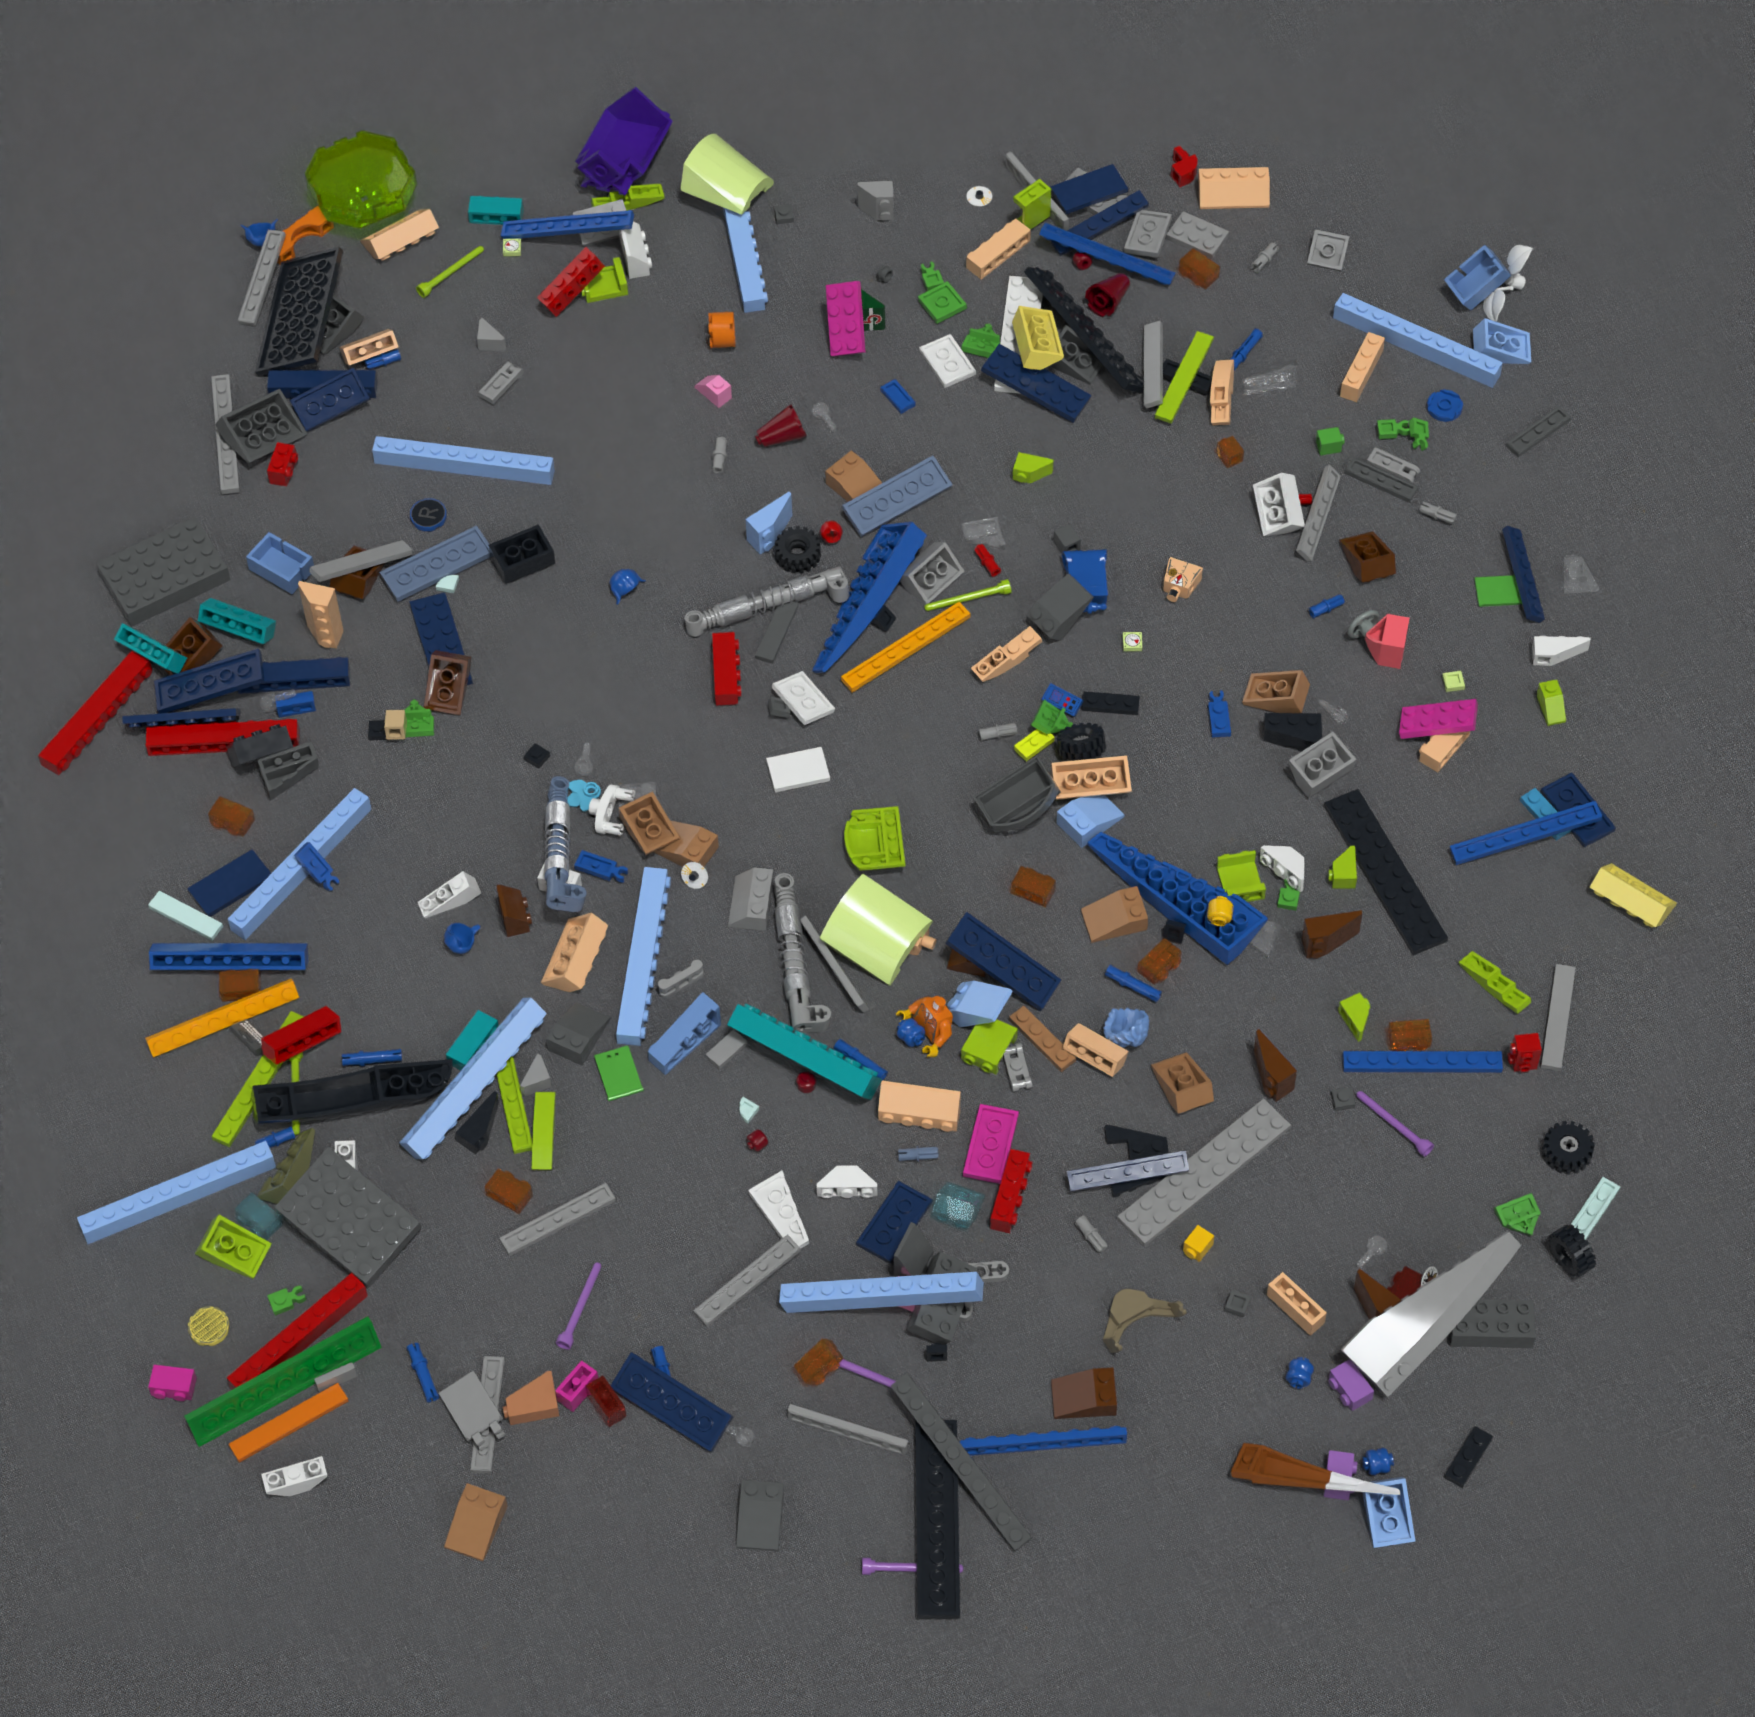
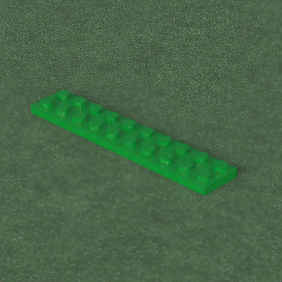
M368 1316L185 1415L184 1417L198 1447L315 1384V1378L350 1362L354 1363L382 1348L372 1321Z

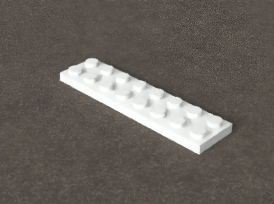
M1009 276L1000 342L1001 345L1019 355L1020 351L1012 324L1018 306L1041 309L1043 294L1028 277ZM995 379L994 391L1019 393Z

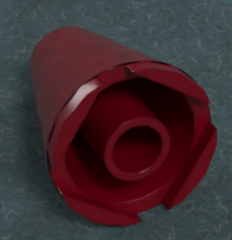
M1118 273L1091 285L1085 294V299L1089 301V308L1095 314L1102 317L1104 315H1112L1127 292L1130 280L1125 274Z
M792 404L788 405L757 430L758 434L755 435L758 444H763L764 447L807 437Z

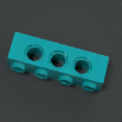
M209 598L201 603L199 608L198 621L261 644H265L274 637L276 620L213 598Z
M123 623L114 638L117 642L175 673H180L187 660V657Z

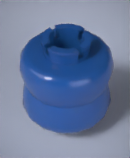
M915 1019L902 1020L897 1026V1036L907 1046H919L925 1040V1029L923 1026L918 1025Z
M1297 1357V1359L1289 1362L1286 1380L1293 1388L1297 1386V1389H1302L1311 1383L1314 1367L1307 1358L1302 1360L1303 1357Z
M1386 1448L1369 1449L1366 1451L1365 1457H1362L1364 1470H1368L1372 1476L1379 1473L1387 1474L1390 1472L1391 1466H1394V1462H1392L1394 1461L1392 1453L1388 1454Z

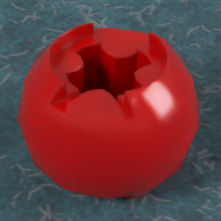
M826 521L821 525L820 537L826 543H836L841 539L843 530L839 523L836 521Z

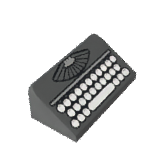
M248 1019L230 1026L232 1033L257 1057L263 1053L261 1038L265 1036Z

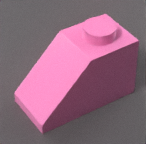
M720 375L707 376L695 385V389L718 408L732 399L731 385Z

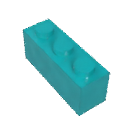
M470 196L468 209L470 223L503 225L504 221L522 220L524 207L522 198Z
M480 1010L475 1013L446 1053V1059H452V1067L460 1071L498 1028L497 1019Z

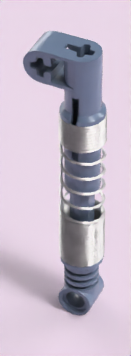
M556 776L551 779L547 794L549 802L546 805V860L544 862V877L547 882L546 904L549 908L555 910L579 912L583 908L587 892L580 885L566 883L569 877V781L564 777Z

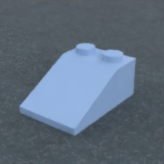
M1486 318L1473 328L1475 351L1501 361L1504 364L1531 363L1529 332Z
M787 492L745 519L747 541L759 554L772 549L778 534H782V531L791 519L792 496L790 492Z
M1105 795L1080 797L1070 801L1057 811V824L1083 848L1098 833H1103L1124 818L1125 815Z
M978 981L962 982L957 987L954 997L948 1002L947 1008L953 1015L952 1021L959 1027L995 1022L1013 991L1009 988Z
M1398 1477L1372 1481L1371 1483L1400 1490V1495L1362 1492L1373 1548L1416 1542L1406 1479Z

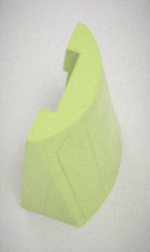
M710 134L694 147L684 162L681 191L742 215L750 207L751 200L761 191L766 192L773 186L774 181L717 134Z
M862 874L849 888L833 911L820 939L830 949L891 986L901 971L900 966L920 937L923 938L933 921Z

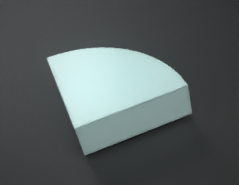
M449 575L442 578L437 583L436 590L454 594L459 581V575Z
M742 1097L739 1110L742 1119L747 1124L759 1111V1106Z

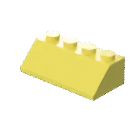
M1018 306L1012 324L1023 367L1042 370L1062 360L1064 354L1052 311Z
M1612 863L1600 868L1590 886L1596 895L1600 897L1605 896L1611 900L1610 903L1614 906L1625 908L1629 915L1633 917L1638 916L1649 927L1660 926L1677 904L1674 900Z

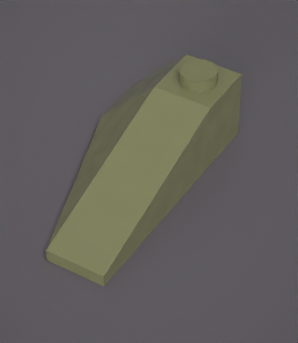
M313 1128L298 1135L287 1150L288 1156L275 1167L278 1171L273 1178L268 1177L257 1196L259 1199L278 1204L309 1169L315 1135Z

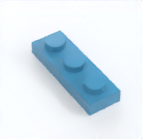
M1536 788L1520 797V802L1536 819L1557 813L1555 808ZM1571 830L1553 835L1552 837L1558 840L1571 832Z

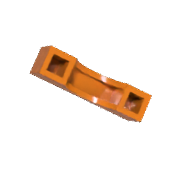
M318 205L302 218L295 221L289 228L283 230L286 237L277 263L281 265L282 261L295 258L294 245L299 239L306 236L323 237L334 228L332 216Z

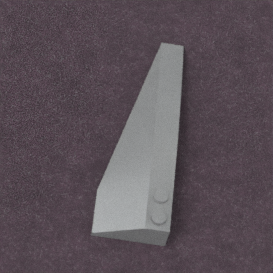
M1506 1231L1486 1244V1247L1482 1250L1475 1251L1465 1261L1458 1262L1448 1272L1444 1271L1418 1288L1417 1292L1411 1296L1407 1295L1394 1307L1390 1306L1380 1316L1370 1319L1341 1350L1379 1392L1389 1397L1477 1303L1520 1248V1243L1509 1231Z

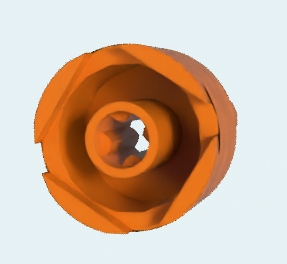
M708 313L710 348L735 347L734 313Z

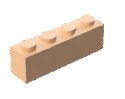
M1015 218L1012 222L1007 223L999 232L994 233L989 240L983 242L975 251L967 255L966 268L982 280L1030 242L1031 230Z
M1368 332L1342 382L1340 397L1354 402L1358 401L1383 352L1385 337Z

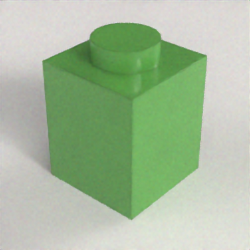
M1338 427L1317 430L1316 444L1320 455L1341 452L1345 440L1344 435L1340 434Z

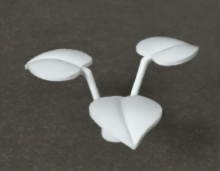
M1516 245L1509 252L1507 263L1509 265L1508 270L1512 276L1504 282L1508 287L1497 288L1484 299L1483 309L1490 320L1497 322L1498 315L1505 302L1503 290L1513 291V288L1521 290L1524 287L1526 280L1519 272L1526 263L1533 249L1532 247Z

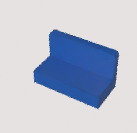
M312 691L276 697L279 718L316 711Z

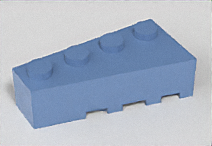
M702 992L661 1038L650 1046L648 1050L649 1062L664 1075L669 1073L721 1026L719 1005Z

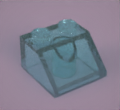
M947 1182L937 1193L932 1215L937 1216L942 1221H952L962 1228L970 1227L975 1222L985 1199V1194Z

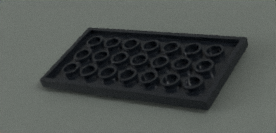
M340 247L281 262L255 370L258 376L267 375L269 371H283L318 362L343 250Z

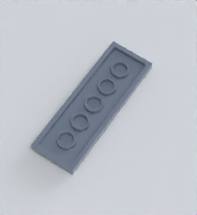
M932 455L842 505V509L860 537H863L881 527V525L892 521L948 490L953 484Z
M474 526L381 571L380 577L396 601L399 602L438 583L446 576L455 575L490 558L489 543L479 528Z

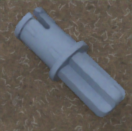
M916 1146V1148L898 1149L899 1161L917 1160L919 1162L924 1159H937L939 1156L937 1147L919 1148V1146Z

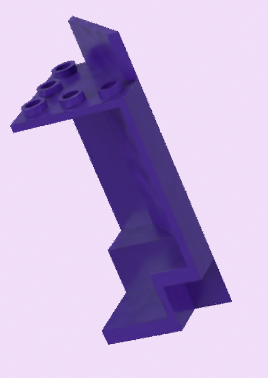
M634 87L606 107L575 160L579 164L577 168L586 175L580 186L587 188L589 185L596 187V190L606 192L614 190L619 191L621 195H626L633 181L645 173L673 122L669 118L670 114L660 110L637 87Z

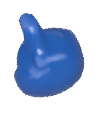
M278 219L274 220L271 224L256 223L248 227L242 224L240 226L244 228L246 239L254 246L262 247L268 229L276 230L275 224Z
M621 569L610 578V587L617 599V605L620 602L621 596L633 590L639 582L646 581L642 580L632 569Z
M452 923L444 933L446 946L454 953H467L472 948L474 935L480 929V925L470 928L461 923Z

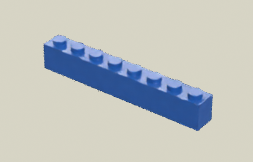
M153 943L149 950L150 970H305L309 962L308 943Z

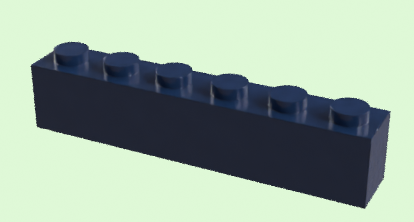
M347 370L269 371L268 394L280 389L286 399H293ZM355 370L369 398H376L378 383L376 370Z
M337 657L331 659L319 658L316 660L302 659L298 661L262 662L265 682L238 690V694L350 686L348 657Z

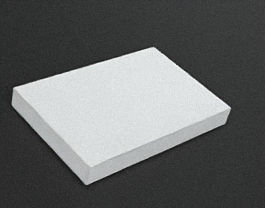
M951 334L919 347L920 353L944 388L976 375V370Z
M803 671L772 684V689L804 725L830 715L835 711L834 706Z
M822 747L766 758L775 792L830 781Z

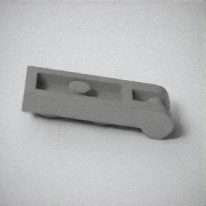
M508 361L479 391V397L494 404L517 379L523 376L524 370L514 367V364Z
M1376 447L1367 459L1368 464L1410 483H1413L1414 476H1417L1420 472L1416 465Z

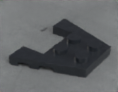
M1105 1125L1107 1144L1128 1143L1130 1160L1169 1153L1167 1137L1113 1125ZM1168 1175L1111 1185L1113 1198L1120 1196L1124 1192L1134 1191L1142 1185H1150L1163 1180Z

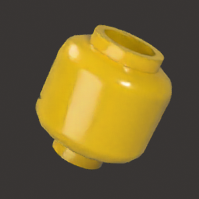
M1217 896L1215 899L1210 900L1207 918L1211 921V924L1225 926L1231 922L1234 908L1233 903L1224 896Z

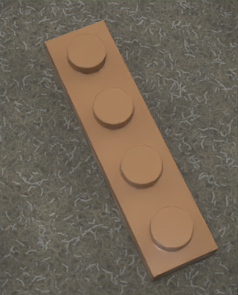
M1022 1006L1009 1016V1021L1060 1072H1063L1076 1062V1057L1062 1049L1063 1044L1025 1006Z

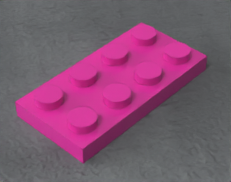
M860 281L826 285L831 356L866 353Z
M1469 699L1402 707L1399 730L1400 738L1475 731L1477 700Z
M980 1104L963 1177L1001 1184L1012 1146L1019 1111Z

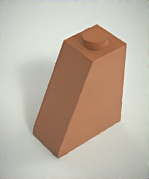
M552 1371L545 1372L506 1398L507 1406H503L505 1419L509 1418L510 1425L559 1416Z

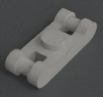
M694 960L690 967L683 971H678L668 980L661 979L658 982L660 997L668 998L703 977L702 961Z
M1016 1043L1015 1046L1008 1047L1003 1055L1013 1092L1019 1091L1020 1088H1032V1081L1023 1054L1022 1044ZM1011 1054H1016L1017 1057H1016V1058H1010V1055H1011Z

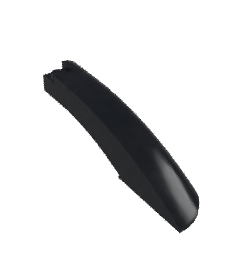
M452 1059L374 1065L372 1068L332 1077L290 1083L254 1085L251 1091L254 1121L256 1125L326 1119L394 1107L429 1098L440 1092L448 1083L452 1073Z

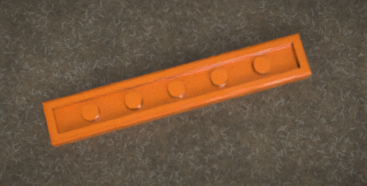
M336 1383L229 1443V1447L240 1463L349 1402L339 1383Z

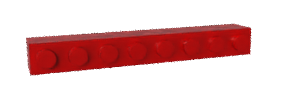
M132 650L40 752L38 757L41 766L57 775L65 771L73 759L80 755L82 749L91 743L97 732L104 728L105 723L115 716L121 705L128 701L129 696L134 691H137L140 684L151 675L153 670L150 660Z
M297 719L231 721L228 723L212 722L209 724L193 723L191 725L174 724L172 726L155 725L153 727H146V749L148 756L228 752L226 746L234 742L233 738L242 735L248 738L252 736V732L262 730L264 733L270 731L269 727L280 724V727H287L292 745L296 747L299 746L300 729Z
M350 1273L226 1377L229 1387L233 1390L301 1353L368 1296L365 1285L353 1273Z

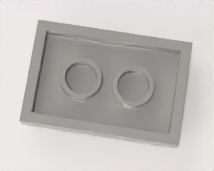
M623 199L576 211L572 215L626 211ZM619 230L578 234L582 247L618 238Z
M1141 210L1136 213L1124 246V253L1158 258L1172 220V214Z
M1183 211L1166 234V239L1213 259L1228 238L1229 231Z

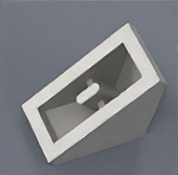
M483 318L479 319L478 349L486 351L506 350L505 338Z
M539 1054L536 1055L520 1085L523 1096L551 1088L550 1076Z

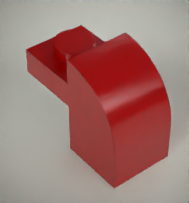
M1179 145L1174 148L1173 160L1175 164L1171 165V177L1181 188L1195 179L1198 160L1195 154L1189 156L1187 151H1184Z

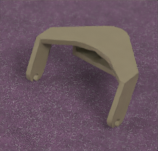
M1123 1289L1113 1299L1103 1342L1111 1353L1120 1352L1122 1345H1119L1122 1334L1135 1321L1148 1316L1180 1317L1187 1314L1186 1309H1183L1182 1306L1184 1305L1181 1301L1168 1302L1149 1298L1143 1291Z

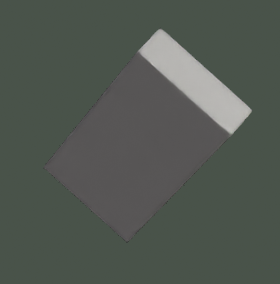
M733 1029L706 1053V1058L718 1069H721L748 1045L747 1041Z
M350 1362L314 1380L320 1393L336 1383L340 1385L356 1378L357 1373L353 1363Z

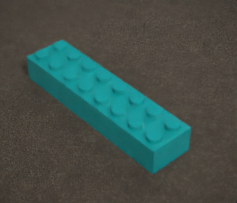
M747 1003L744 1006L737 1004L727 1023L728 1026L853 1093L872 1100L882 1081L881 1078L877 1077L878 1072L865 1066L860 1068L861 1063L848 1057L844 1059V1054L831 1048L827 1050L828 1046L814 1039L810 1041L811 1037L797 1030L793 1032L794 1028L781 1021L776 1023L778 1019L764 1012L760 1014L761 1010Z

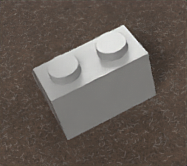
M858 182V208L875 220H894L893 182Z

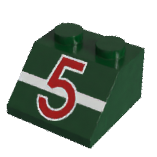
M861 289L864 331L884 330L885 305Z

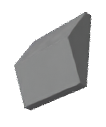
M1315 229L1307 264L1342 271L1350 237Z

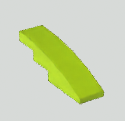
M661 184L630 186L626 195L619 194V191L609 192V197L592 198L591 204L592 207L623 199L626 211L660 201L665 196Z
M1471 951L1459 961V965L1477 983L1515 1013H1520L1531 1003V997L1518 990L1516 983L1502 975L1499 967L1477 953Z
M535 1092L532 1170H552L556 1092Z

